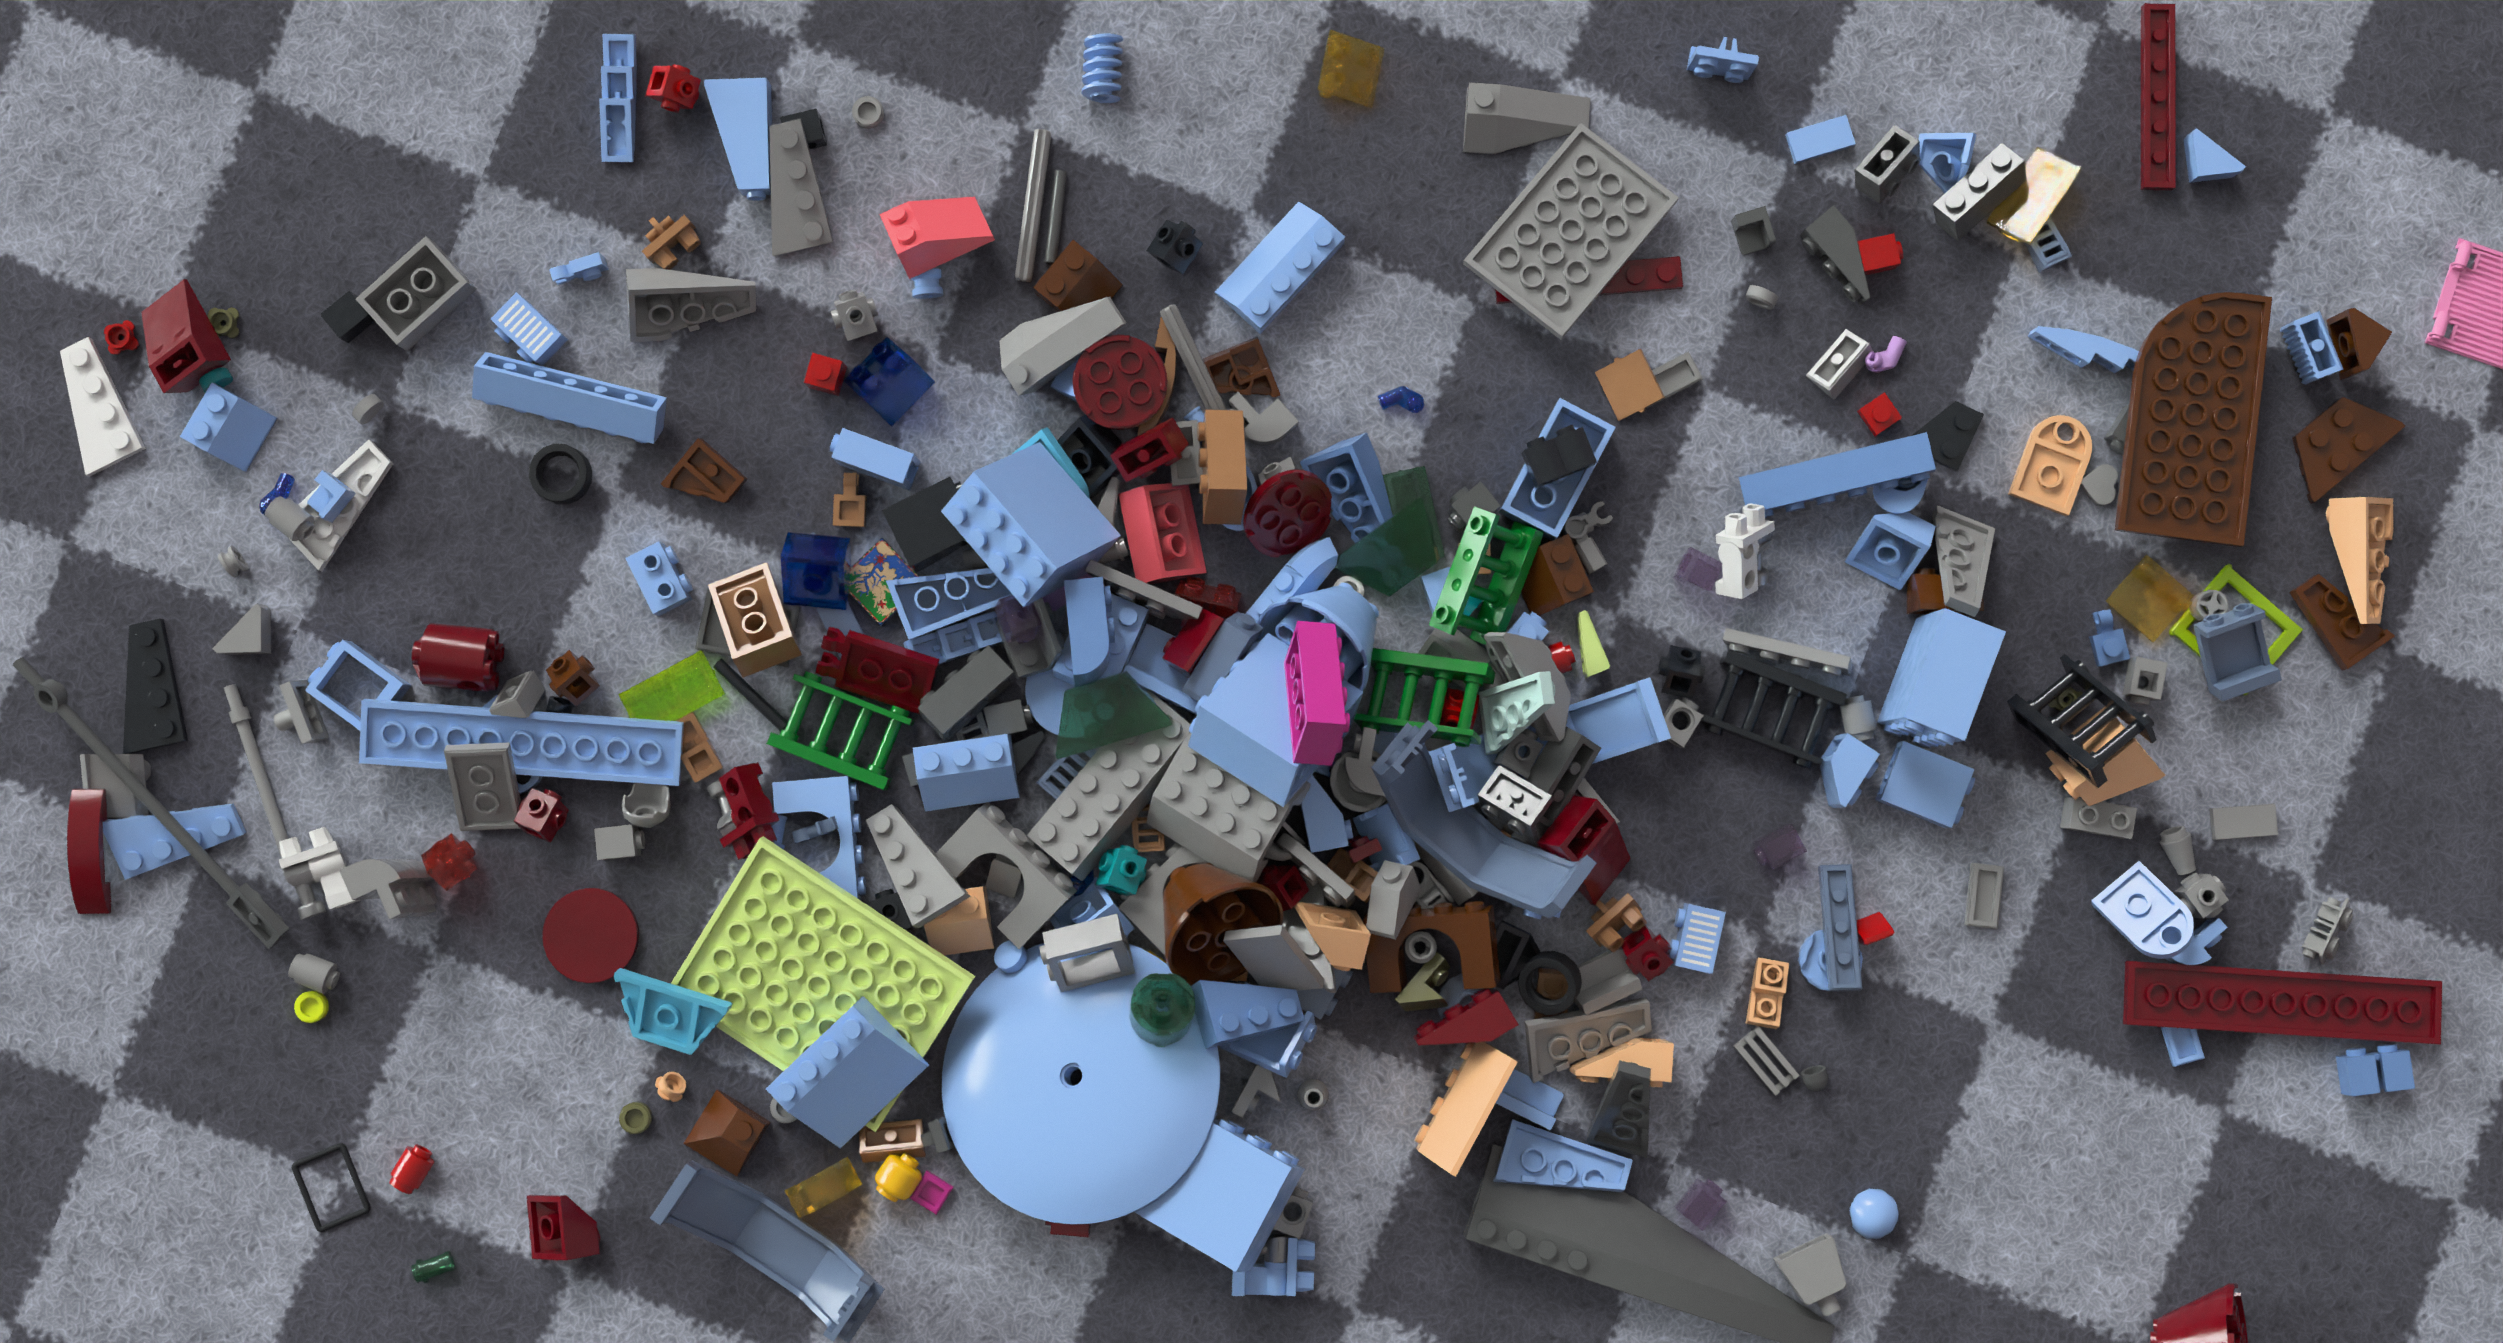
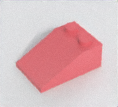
M975 197L908 201L880 214L909 279L995 240Z

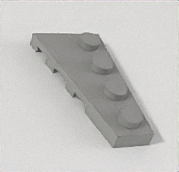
M891 804L866 820L913 927H922L971 897L955 880L954 875L940 862L935 852L921 839L920 834L896 806Z

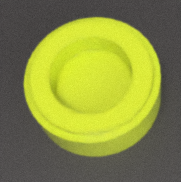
M318 991L302 993L296 999L294 1005L297 1017L306 1023L322 1020L329 1009L327 998Z

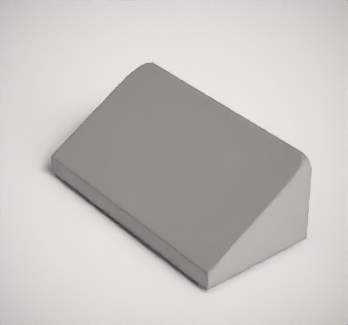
M1845 329L1807 373L1806 377L1835 400L1866 364L1865 357L1868 353L1873 352L1870 343Z
M534 670L507 680L490 707L489 711L492 715L518 718L530 716L545 691Z

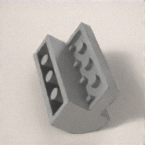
M367 859L339 870L352 900L381 899L389 919L422 917L436 912L434 906L437 903L436 895L430 886L426 887L424 883L435 878V875L427 865L418 860Z

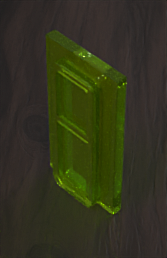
M700 650L618 695L629 714V718L676 721L722 697L726 693L715 675V670L712 669L704 652Z

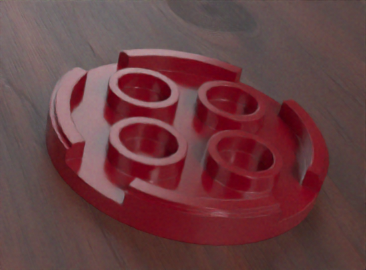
M1110 335L1085 349L1073 372V391L1079 407L1090 420L1108 429L1128 430L1143 425L1156 415L1167 393V373L1161 357L1153 347L1130 335Z
M1287 470L1270 477L1256 489L1245 508L1243 526L1248 540L1259 552L1278 558L1280 555L1294 553L1310 543L1318 541L1331 520L1329 515L1332 494L1329 488L1317 475L1305 470Z
M599 888L575 890L559 899L549 911L543 926V946L551 964L567 978L583 983L605 981L613 978L614 973L619 968L624 969L635 955L639 942L638 922L633 910L613 892Z

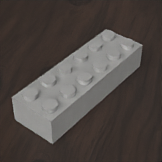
M1148 690L1027 836L1068 872L1083 881L1098 864L1102 855L1107 852V849L1113 846L1152 799L1154 791L1183 740L1190 734L1188 730L1191 724Z

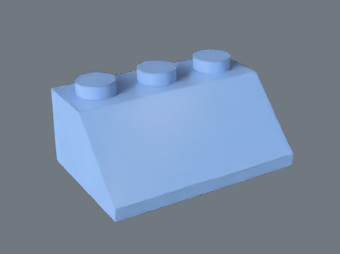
M1009 734L913 748L916 776L925 812L1020 798L1012 740Z

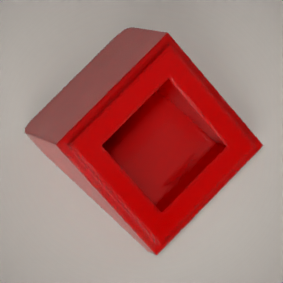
M1880 912L1856 920L1859 944L1869 945L1893 936L1895 933Z

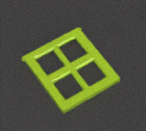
M2227 564L2203 591H2221L2229 583L2251 604L2264 610L2266 616L2283 630L2267 649L2270 663L2273 665L2303 629L2234 571L2231 564ZM2189 607L2171 627L2169 634L2171 636L2175 635L2201 658L2196 636L2188 630L2196 620L2191 615Z

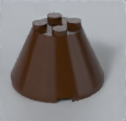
M1211 863L1195 864L1187 868H1176L1170 874V882L1163 894L1166 963L1170 971L1182 983L1190 986L1199 980L1228 982L1247 972L1243 964L1223 941L1226 931L1283 924L1282 905L1269 888L1217 868Z

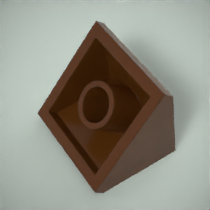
M2356 308L2347 309L2326 320L2331 340L2343 367V370L2338 371L2340 380L2368 370L2392 334V331Z

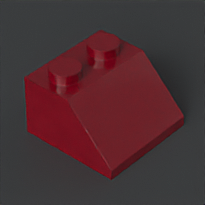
M1202 609L1198 619H1183L1181 623L1182 630L1176 638H1170L1163 649V653H1165L1162 657L1169 666L1189 678L1224 622V619L1205 609Z

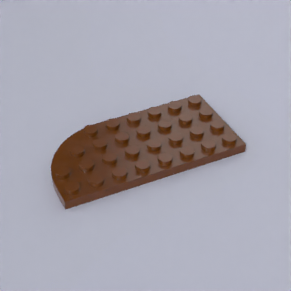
M2234 292L2204 295L2178 306L2164 316L2150 331L2138 352L2133 371L2114 531L2233 547L2244 546L2272 297Z

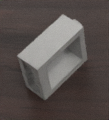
M1118 914L1042 932L1044 945L1039 946L1043 964L1047 965L1050 981H1056L1061 992L1135 973L1130 946ZM1107 948H1112V949H1110V950H1106V951H1102V952H1098V953H1094V954H1090V955L1078 957V958H1075V959H1071V960H1067V961H1063V962L1060 961V960L1068 959V958H1071V957H1075V956H1079V955H1083V954H1087V953H1091V952H1095V951H1099V950H1103V949H1107Z

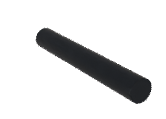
M722 658L713 666L780 732L781 729L784 730L788 721Z

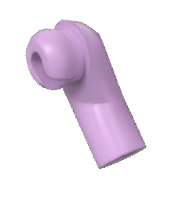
M1892 336L1886 351L1877 353L1873 351L1867 354L1865 357L1867 369L1877 373L1893 369L1897 365L1907 341L1900 337Z

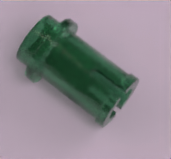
M450 1251L424 1261L418 1259L416 1264L411 1266L416 1282L420 1283L423 1281L424 1284L428 1283L430 1278L456 1269Z

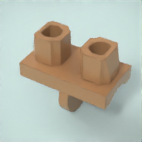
M685 215L676 222L670 216H667L660 223L652 217L648 221L654 228L645 235L651 243L642 252L653 264L656 262L663 269L671 270L679 262L670 251L671 248L680 242L689 253L701 244V241L694 231L696 227Z
M1627 893L1619 901L1612 897L1605 905L1599 899L1595 904L1599 910L1590 917L1595 923L1586 932L1599 947L1603 945L1611 952H1615L1624 943L1623 938L1617 932L1625 924L1633 932H1636L1647 921L1640 912L1642 908Z

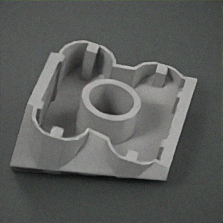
M80 754L83 789H106L107 818L149 815L147 807L97 754ZM115 754L146 787V780L151 775V766L144 760L143 754Z

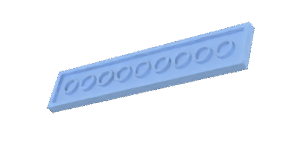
M363 699L361 701L359 763L447 769L444 754L446 745L510 742L515 773L517 775L679 786L681 784L684 722L532 711L527 718L492 715L489 711L490 708L375 699Z

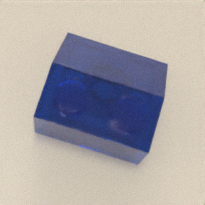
M788 532L780 556L783 603L786 605L846 610L851 571L850 538Z

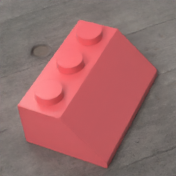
M1172 483L1143 485L1118 494L1136 579L1147 584H1157L1207 573L1189 485L1172 486Z

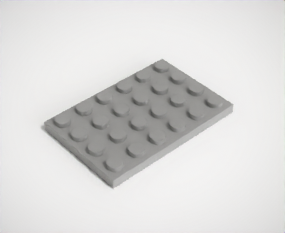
M1580 123L1464 259L1463 265L1562 340L1673 208L1679 197Z

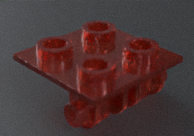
M1187 577V580L1181 579L1175 592L1176 596L1194 604H1198V601H1201V607L1204 606V602L1209 603L1208 611L1212 612L1213 605H1216L1214 614L1229 618L1238 611V604L1242 593L1236 592V588L1231 585L1218 584L1217 587L1205 585L1206 581L1197 577Z

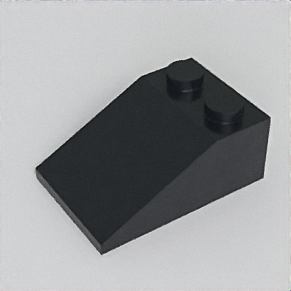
M1086 415L1078 418L1057 440L1085 480L1089 489L1090 500L1108 485L1112 477H1117L1120 474L1110 455L1122 442L1111 429L1096 424Z

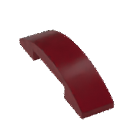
M72 789L67 824V858L71 891L78 914L111 913L110 882H105L102 823L107 820L106 789Z

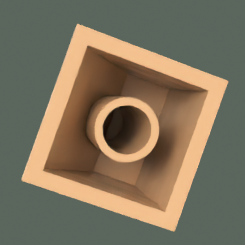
M2105 706L2104 708H2102L2099 712L2093 715L2090 719H2088L2085 723H2083L2071 734L2075 735L2084 726H2086L2095 717H2097L2101 712H2103L2107 707ZM2117 718L2113 719L2085 742L2083 749L2088 753L2091 751L2097 752L2125 728L2124 725ZM2135 738L2104 762L2103 770L2108 781L2099 788L2095 787L2054 751L2049 750L2045 753L2053 763L2049 767L2060 782L2066 779L2067 782L2063 787L2074 800L2081 797L2088 806L2160 780L2165 776L2163 771Z

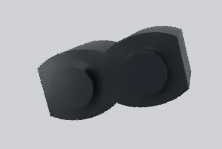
M1570 425L1556 431V438L1545 441L1544 436L1526 443L1528 448L1521 454L1535 488L1582 471L1597 463L1583 427L1574 429V426Z

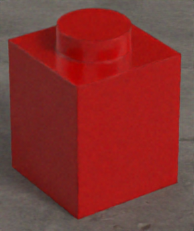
M1894 233L1857 241L1865 276L1893 270L1901 264L1903 249L1900 241H1896Z
M812 352L804 383L808 388L839 396L847 366L841 360Z

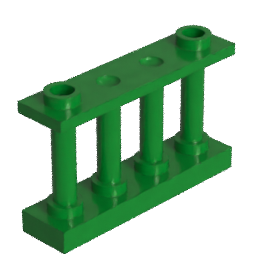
M1474 506L1429 625L1451 635H1455L1458 626L1470 629L1472 632L1469 638L1486 645L1484 635L1488 632H1506L1544 532L1514 521L1511 530L1497 525L1500 518L1499 515ZM1492 537L1506 542L1500 559L1485 555ZM1480 567L1495 571L1488 589L1474 584ZM1469 596L1483 601L1477 619L1463 614Z
M1373 648L1371 666L1376 672L1368 713L1367 715L1356 713L1353 720L1361 728V731L1366 727L1377 729L1376 735L1379 734V731L1399 733L1407 722L1411 726L1416 725L1418 728L1425 723L1409 720L1418 679L1425 675L1433 676L1436 680L1428 720L1438 729L1430 738L1449 740L1451 744L1455 743L1459 747L1481 744L1480 736L1475 730H1471L1470 726L1479 687H1482L1483 683L1492 685L1494 683L1496 672L1489 663ZM1393 671L1403 672L1406 676L1397 719L1380 717L1388 676L1392 675ZM1453 679L1462 680L1466 684L1457 727L1440 725L1448 684Z
M807 671L804 672L803 676L794 674L793 680L803 683V686L785 730L781 729L780 734L771 732L766 744L882 790H888L892 779L885 776L887 770L884 768L902 723L910 726L914 725L915 720L908 718L910 712L892 705L889 711L821 684L822 677ZM816 688L831 694L832 697L814 742L810 741L809 746L797 742L799 738L797 732ZM846 700L862 707L844 752H840L837 758L826 753L828 750L826 744L843 701ZM874 711L891 719L873 764H869L868 768L865 769L855 765L857 762L855 756Z

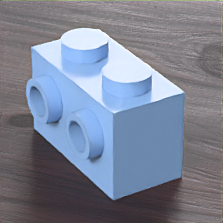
M658 541L625 558L654 615L661 616L692 600L689 594L693 590L692 585L685 573L679 574L675 565L679 563V559L671 545L666 547L664 543Z

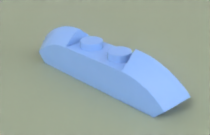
M1330 537L1310 543L1299 550L1280 570L1246 614L1258 623L1261 614L1272 603L1316 591L1337 565L1338 553Z

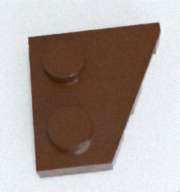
M698 438L661 482V485L666 488H673L688 492L689 494L729 503L748 479L702 438Z

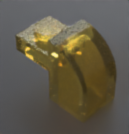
M847 1156L784 1191L798 1217L801 1218L861 1186L862 1183Z

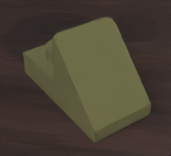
M1436 952L1434 957L1422 966L1395 1000L1403 1010L1414 1011L1449 1006L1445 999L1433 990L1435 985L1440 986L1449 974L1448 970L1451 967L1446 959Z

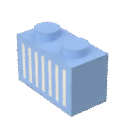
M517 292L491 318L498 326L494 331L507 343L513 340L520 347L516 352L528 363L535 361L543 366L568 340Z
M1684 903L1683 909L1678 908L1674 923L1675 927H1679L1677 939L1671 940L1670 946L1672 949L1668 951L1674 962L1671 965L1713 974L1726 912Z

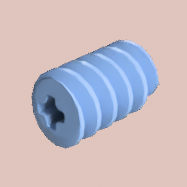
M1102 33L1085 38L1084 46L1087 50L1083 53V58L1086 60L1083 64V71L1086 74L1083 75L1082 82L1086 86L1081 91L1083 97L1100 103L1120 101L1121 98L1112 95V92L1121 90V85L1113 83L1114 79L1122 77V73L1113 70L1114 67L1122 65L1121 60L1114 58V55L1123 53L1122 48L1114 46V43L1123 41L1121 35Z

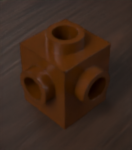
M570 650L563 656L556 658L551 666L546 669L547 674L552 680L549 683L550 688L560 698L565 696L576 707L600 687L592 674L595 668L591 662L583 655L578 658Z

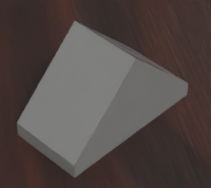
M256 603L212 649L216 653L224 655L271 654V610L266 605Z

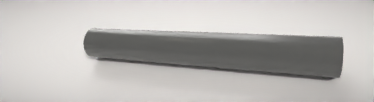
M1055 170L1044 260V263L1053 264L1058 256L1067 172L1063 170Z

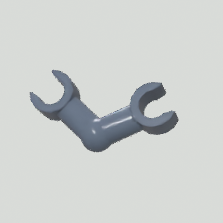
M835 816L817 821L812 826L792 831L795 844L802 843L824 834H831L834 830L838 829Z

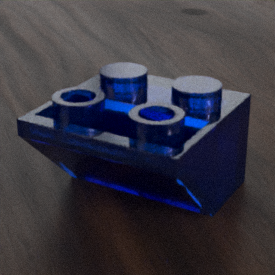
M888 337L878 343L860 365L855 366L851 370L850 375L844 380L891 427L935 383L907 353Z

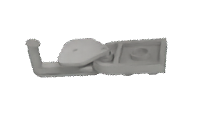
M1284 821L1279 830L1282 835L1275 843L1272 842L1264 858L1276 861L1291 860L1299 868L1300 875L1312 887L1318 884L1323 888L1324 897L1337 908L1343 905L1348 909L1356 900L1354 889L1304 847L1306 843Z

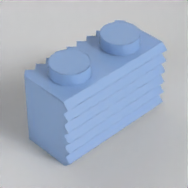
M2320 311L2281 327L2280 331L2284 333L2282 337L2286 338L2285 343L2289 344L2287 349L2291 350L2289 354L2293 356L2294 366L2298 367L2297 372L2300 373L2299 378H2302V384L2306 385L2343 370Z

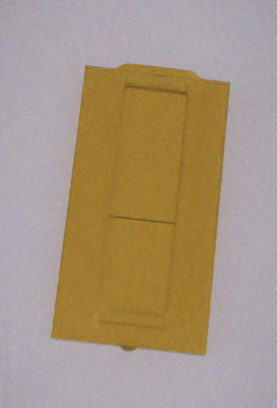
M2039 147L2036 148L2025 164L2027 180L2000 203L1987 219V224L1997 228L2001 234L2018 242L2023 241L2029 245L2036 238L2081 172V167Z

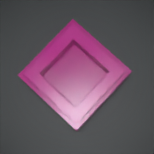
M927 1170L910 1199L937 1215L954 1186Z

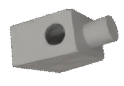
M1828 1233L1823 1234L1773 1258L1775 1264L1801 1302L1805 1305H1810L1817 1301L1823 1316L1831 1315L1841 1309L1834 1293L1847 1286L1836 1244L1831 1235Z

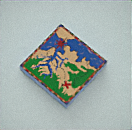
M881 538L838 579V582L882 626L897 612L886 580L919 577V575Z

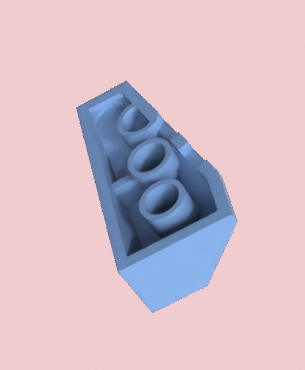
M1367 433L1340 441L1300 461L1303 470L1314 473L1327 485L1332 494L1331 509L1333 512L1331 514L1337 521L1340 519L1351 532V539L1374 567L1403 557L1380 463Z

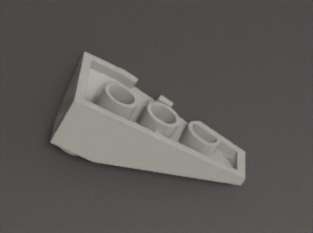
M1469 83L1466 92L1463 153H1501L1505 150L1572 134L1580 123L1589 129L1590 98L1501 84Z

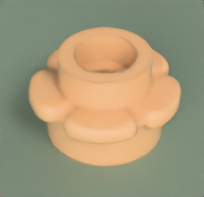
M667 1072L663 1077L657 1078L655 1086L658 1088L657 1093L662 1099L677 1102L683 1097L682 1094L686 1089V1081L677 1072Z

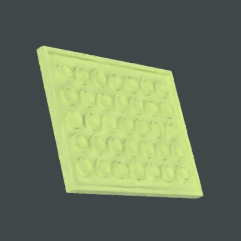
M763 836L751 851L671 984L731 1002V1009L716 1027L784 1071L862 996L924 1058L976 976ZM902 1091L865 1126L876 1132Z

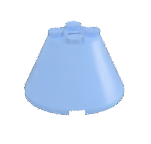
M1341 583L1338 586L1281 599L1269 605L1261 614L1257 623L1264 628L1258 641L1260 642L1267 633H1270L1287 645H1290L1297 621L1335 624L1337 637H1340L1342 640L1339 662L1344 663L1343 680L1364 691L1369 678L1377 624L1376 618L1379 616V611L1375 605L1369 603L1361 594L1356 592L1351 585Z

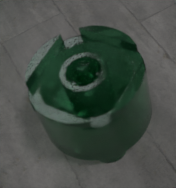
M1154 973L1144 977L1136 985L1131 997L1129 1019L1133 1030L1141 1039L1157 1047H1165L1181 1040L1188 1033L1193 1022L1195 1013L1194 992L1187 981L1176 974ZM1157 1006L1160 1009L1166 1006L1168 1008V1012H1159L1158 1010H1156Z

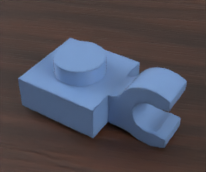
M2111 610L2093 612L2092 615L2098 634L2089 636L2097 667L2130 659L2123 628L2113 630Z

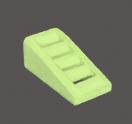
M1584 610L1577 614L1576 620L1584 678H1588L1609 669L1610 664L1588 611Z

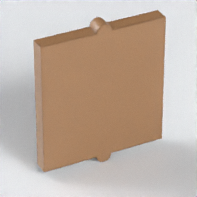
M1638 349L1623 358L1617 357L1612 364L1595 372L1618 421L1638 411L1640 413L1645 412L1646 407L1665 398L1642 349Z

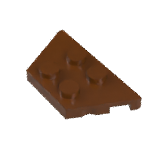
M2345 397L2336 400L2292 437L2295 451L2300 458V471L2302 476L2305 477L2309 493L2307 494L2308 501L2312 504L2320 499L2405 427L2404 423Z

